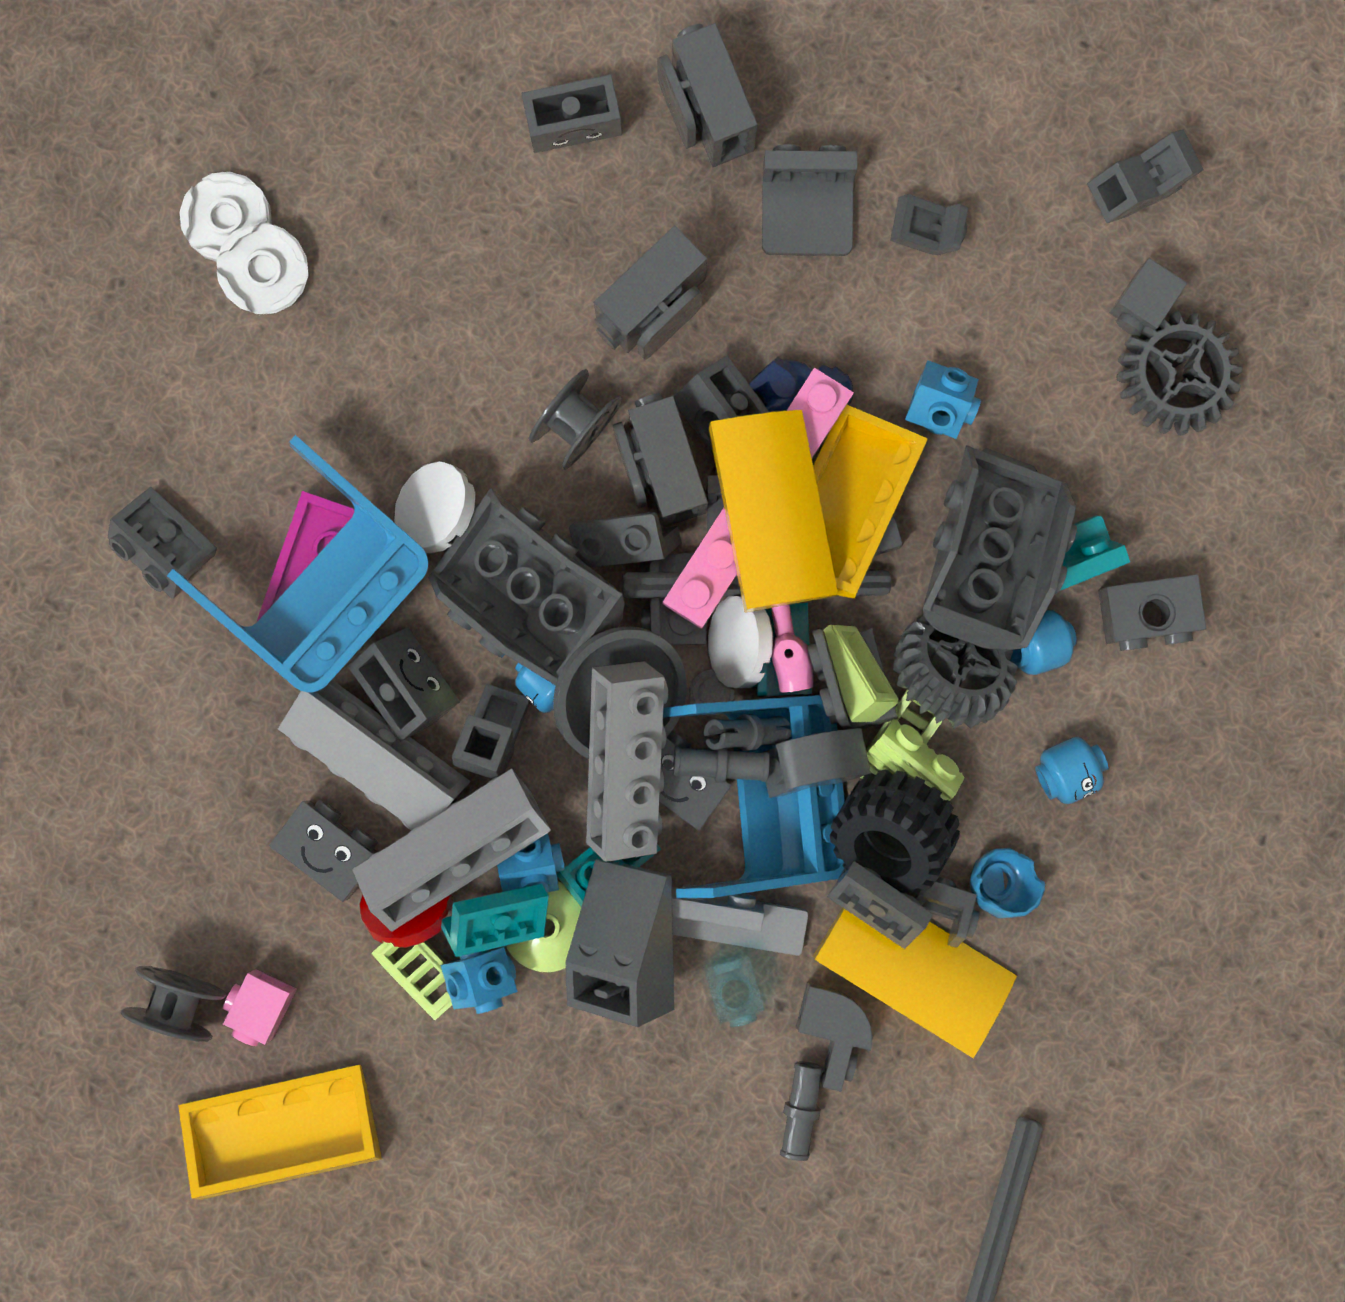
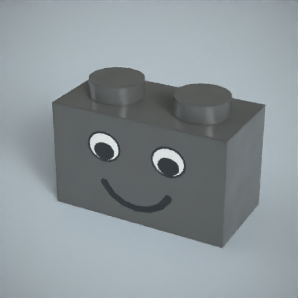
M611 74L521 93L534 153L622 135L621 117Z
M408 627L374 642L348 665L400 742L433 725L460 703Z
M671 731L666 737L665 747L661 749V769L664 776V788L659 793V802L699 831L732 785L726 781L725 783H716L715 779L711 777L673 776L675 746L690 748L692 745Z
M319 799L316 804L310 800L302 801L269 846L342 902L349 900L359 887L352 869L378 852L374 849L378 842L357 826L351 832L339 823L338 820L342 816L341 813L324 800Z

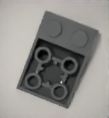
M602 858L595 860L565 961L567 1006L635 1027H640L675 1010L671 875L615 861L605 862Z

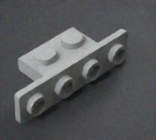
M686 884V885H683L682 888L692 887V886H698V885ZM672 887L673 935L796 956L802 953L808 920L806 909L756 901L755 896L745 893L715 898H676V889L678 888Z

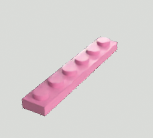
M816 368L813 369L787 411L802 410L811 458L817 452L854 393ZM724 508L662 603L701 629L737 575Z

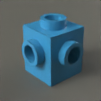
M927 360L911 398L905 420L923 426L934 434H944L957 439L963 423L972 425L978 412L981 399L974 397L979 379L969 376L959 368H948Z
M548 833L497 865L502 892L542 884L547 893L557 891L559 886L556 872L565 870L560 843L551 845Z
M504 947L463 955L457 960L440 965L454 1010L475 1007L477 1014L488 1012L503 1006L502 997L518 992L514 981L516 978L515 966L510 957L506 955Z

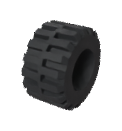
M879 770L876 775L873 773L865 775L854 786L833 820L830 842L835 845L833 851L838 859L844 861L842 866L846 870L855 861L862 867H867L877 872L884 882L899 892H906L910 896L918 895L921 890L927 891L930 889L934 882L937 881L959 840L960 831L957 830L960 825L958 816L951 813L954 807L949 800H943L940 797L942 792L935 786L930 788L924 784L925 780L918 776L914 779L908 777L907 772L897 770L895 774H892L889 770Z

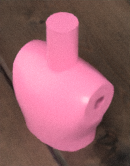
M790 605L771 608L776 635L773 640L772 661L778 678L780 692H794L812 688V662L807 644L794 635ZM790 649L789 653H784L785 650Z

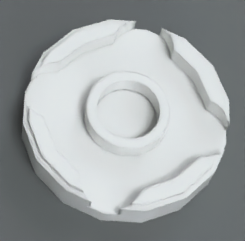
M233 172L211 173L202 178L203 181L199 182L195 187L192 186L185 194L180 209L181 229L191 247L206 259L216 262L221 245L233 231L248 224L269 223L272 225L271 208L263 191L246 176Z
M269 223L248 224L233 231L221 245L217 259L218 282L226 297L240 309L255 314L278 313L292 306L303 293L308 279L307 257L299 241L284 228Z
M440 461L426 464L414 472L403 485L395 505V524L429 554L444 551L451 546L448 542L453 540L456 535L461 537L469 526L475 508V491L473 485L468 483L467 475L463 470Z
M728 596L719 603L712 616L708 632V651L711 666L718 680L725 686L751 688L759 683L765 674L760 673L763 663L770 662L773 652V632L768 614L765 609L745 613L741 596Z

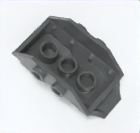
M966 445L957 481L954 480L951 483L944 500V506L949 508L946 522L943 521L940 524L933 542V548L938 549L923 606L924 616L936 630L983 648L1006 650L1027 648L1054 594L1058 593L1064 584L1067 575V568L1062 566L1065 552L1071 548L1077 533V526L1072 525L1076 504L1067 483L1038 473L1035 466L991 449L985 448L980 451Z
M490 488L480 504H475L474 513L466 531L461 537L456 535L453 540L448 542L451 546L444 550L443 557L428 578L436 597L450 608L447 613L448 617L467 630L473 628L483 637L479 642L484 648L501 658L507 655L556 686L564 665L583 643L601 632L618 628L623 618L625 605L623 594L575 556L579 549L572 542L560 534L555 533L551 537L542 529L546 522L541 517L523 506L518 510Z

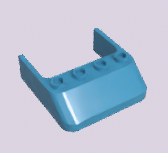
M295 435L289 441L290 447L353 503L354 514L347 524L260 620L249 627L239 625L177 570L172 569L167 577L296 689L303 692H316L328 685L423 579L428 569V558L424 549Z
M820 695L700 703L663 708V718L707 714H725L730 720H734L743 714H754L758 718L783 716L789 721L790 725L776 727V729H791L789 740L838 731L837 723L831 724L829 717H827ZM761 745L754 751H742L738 747H734V751L761 753L776 748V745ZM737 779L745 860L743 876L734 881L676 889V898H715L838 879L844 869L842 866L844 861L836 857L833 851L835 845L830 842V834L832 832L831 825L845 803L843 783L815 786L785 796L769 798L766 782Z

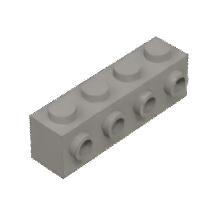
M645 661L592 667L586 843L605 862L657 854V837L662 832V819L659 813V793L664 788V776L661 769V749L666 745L663 705L668 700V687L665 677Z
M333 680L319 691H301L278 728L279 731L290 738L295 746L302 750H307L327 765L333 774L345 778L364 792L370 801L386 808L410 830L423 825L456 803L471 782L411 737L400 742L380 714Z
M511 768L502 775L493 778L466 798L452 804L447 810L428 822L414 828L387 848L373 854L368 860L352 870L370 912L392 932L550 832L551 829L531 791Z

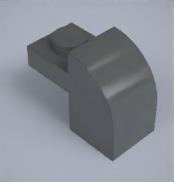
M1184 129L1172 132L1141 155L1116 162L1089 181L1087 185L1106 223H1110L1132 215L1171 196L1182 189V184L1204 169Z
M486 684L474 716L470 714L467 716L452 755L453 765L491 779L505 773L513 756L514 744L530 701L525 696Z
M861 728L800 737L776 744V748L764 751L769 753V773L766 782L769 798L785 796L815 786L839 784L871 774Z
M807 982L796 1028L800 1033L830 1040L824 1063V1071L821 1076V1084L824 1088L841 1092L844 1080L852 1081L857 1065L858 1054L851 1053L852 1047L871 1051V1026L863 1010L850 996L836 989Z

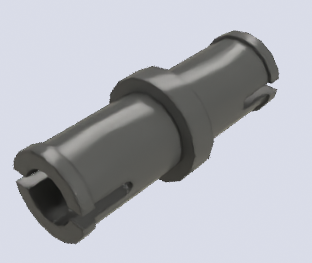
M743 714L734 720L714 719L707 722L704 736L719 735V739H708L705 742L713 750L738 747L742 751H754L761 745H776L789 741L791 729L777 730L776 727L788 726L790 723L783 716L758 718L754 714Z
M675 746L673 776L711 777L715 779L716 783H725L726 779L760 780L762 782H767L768 752L754 753L727 751V748L710 750Z
M797 1061L794 1065L795 1072L790 1101L784 1104L783 1113L787 1115L780 1155L791 1160L807 1161L810 1156L809 1149L814 1121L819 1120L821 1109L817 1107L824 1067L815 1063Z

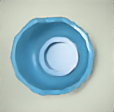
M997 848L989 850L976 860L970 878V889L973 894L977 895L975 901L984 911L997 918H1016L1026 916L1040 905L1045 891V882L1038 878L1034 869V861L1031 858L1019 854L1011 848ZM1003 872L1006 874L1008 879L1006 889L1004 886Z

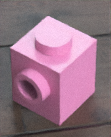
M255 969L247 973L241 986L235 984L229 992L223 1005V1009L228 1011L223 1025L233 1029L232 1036L245 1044L257 1046L260 1042L265 1045L274 1038L297 989Z

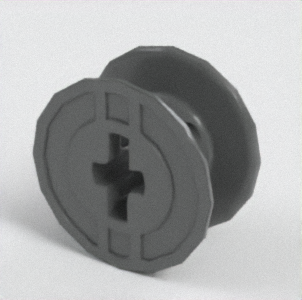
M587 369L575 375L556 395L534 425L528 438L533 443L542 438L551 429L569 443L571 448L562 462L564 470L571 467L586 452L611 421L622 402V398L618 396L599 410L583 397L580 392L589 377Z
M138 966L135 968L137 975L155 984V988L148 1008L126 1007L121 1010L120 1013L125 1019L145 1029L179 1039L196 1042H208L212 1039L211 1033L199 1024L194 1023L193 1018L201 998L222 1000L227 996L224 990L211 983L168 969L152 966Z

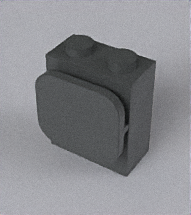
M716 23L705 27L702 24H695L683 29L678 33V38L672 40V63L667 54L657 58L658 81L685 148L688 149L695 146L696 134H699L713 168L753 152L758 124Z
M674 225L594 301L596 314L594 321L598 325L596 331L599 336L614 350L620 345L629 353L637 345L638 354L644 360L651 357L700 309L702 305V292L697 287L706 280L707 257Z
M656 393L636 400V408L628 410L631 436L625 433L622 422L613 424V431L637 507L647 506L645 495L647 490L648 493L653 495L663 527L706 514L708 502L674 397L670 396L663 399L661 393Z

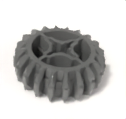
M1175 311L1170 315L1169 323L1164 318L1156 330L1144 326L1143 331L1138 336L1139 338L1130 337L1125 342V346L1131 353H1122L1118 358V363L1130 369L1119 372L1116 375V380L1121 383L1130 382L1131 386L1120 392V398L1122 399L1134 396L1137 400L1130 407L1129 413L1134 415L1142 409L1148 412L1143 418V426L1149 427L1159 418L1158 428L1160 433L1166 434L1169 432L1174 422L1175 431L1179 436H1183L1188 433L1190 425L1196 432H1201L1206 429V420L1215 424L1222 419L1220 409L1229 410L1232 408L1234 402L1228 394L1239 392L1241 385L1230 378L1241 374L1243 367L1237 364H1230L1229 361L1239 354V349L1230 348L1226 350L1223 346L1230 338V333L1224 332L1218 337L1212 334L1216 328V321L1210 320L1203 327H1199V313L1190 315L1185 323L1181 312ZM1170 339L1190 342V345L1182 354H1175L1167 349L1161 352L1154 347L1156 343ZM1203 353L1208 358L1212 368V384L1209 383L1211 378L1202 371L1200 366ZM1189 358L1183 367L1185 370L1182 376L1185 379L1170 388L1175 381L1174 377L1177 372L1175 367ZM1146 362L1150 364L1149 369L1159 379V388L1156 394L1152 391L1147 380ZM1178 392L1187 393L1192 397L1199 395L1205 399L1201 405L1192 408H1179L1168 404Z
M924 614L918 617L912 625H908L902 633V638L897 643L893 654L896 659L894 660L892 670L900 674L896 686L909 690L906 701L916 700L920 704V714L930 711L935 716L936 724L947 718L953 729L962 725L963 722L971 729L980 722L986 724L989 720H992L1009 703V698L1017 684L1014 676L1018 666L1010 661L1013 650L983 648L942 633L929 624Z

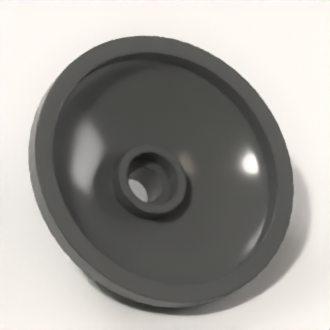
M638 627L613 628L593 636L570 656L556 683L553 710L561 735L580 755L589 759L592 667L645 661L665 677L668 687V700L663 705V708L683 706L685 704L687 680L684 665L676 650L662 637L654 632ZM680 717L663 718L666 737L671 733Z

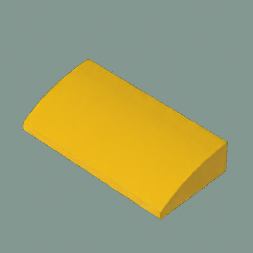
M846 405L831 428L813 468L838 596L855 599L928 438L849 405Z
M802 410L769 412L711 421L709 432L744 612H753L838 596Z
M843 907L812 956L817 962L973 1059L999 1015L1017 975L963 942L957 948L947 945L950 934L930 921L927 927L904 949Z
M361 1065L178 1105L192 1199H208L382 1160L367 1085Z

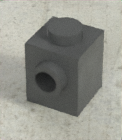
M1148 258L1137 270L1109 313L1117 318L1116 323L1118 326L1131 335L1139 336L1144 326L1156 330L1187 285V282L1151 258Z

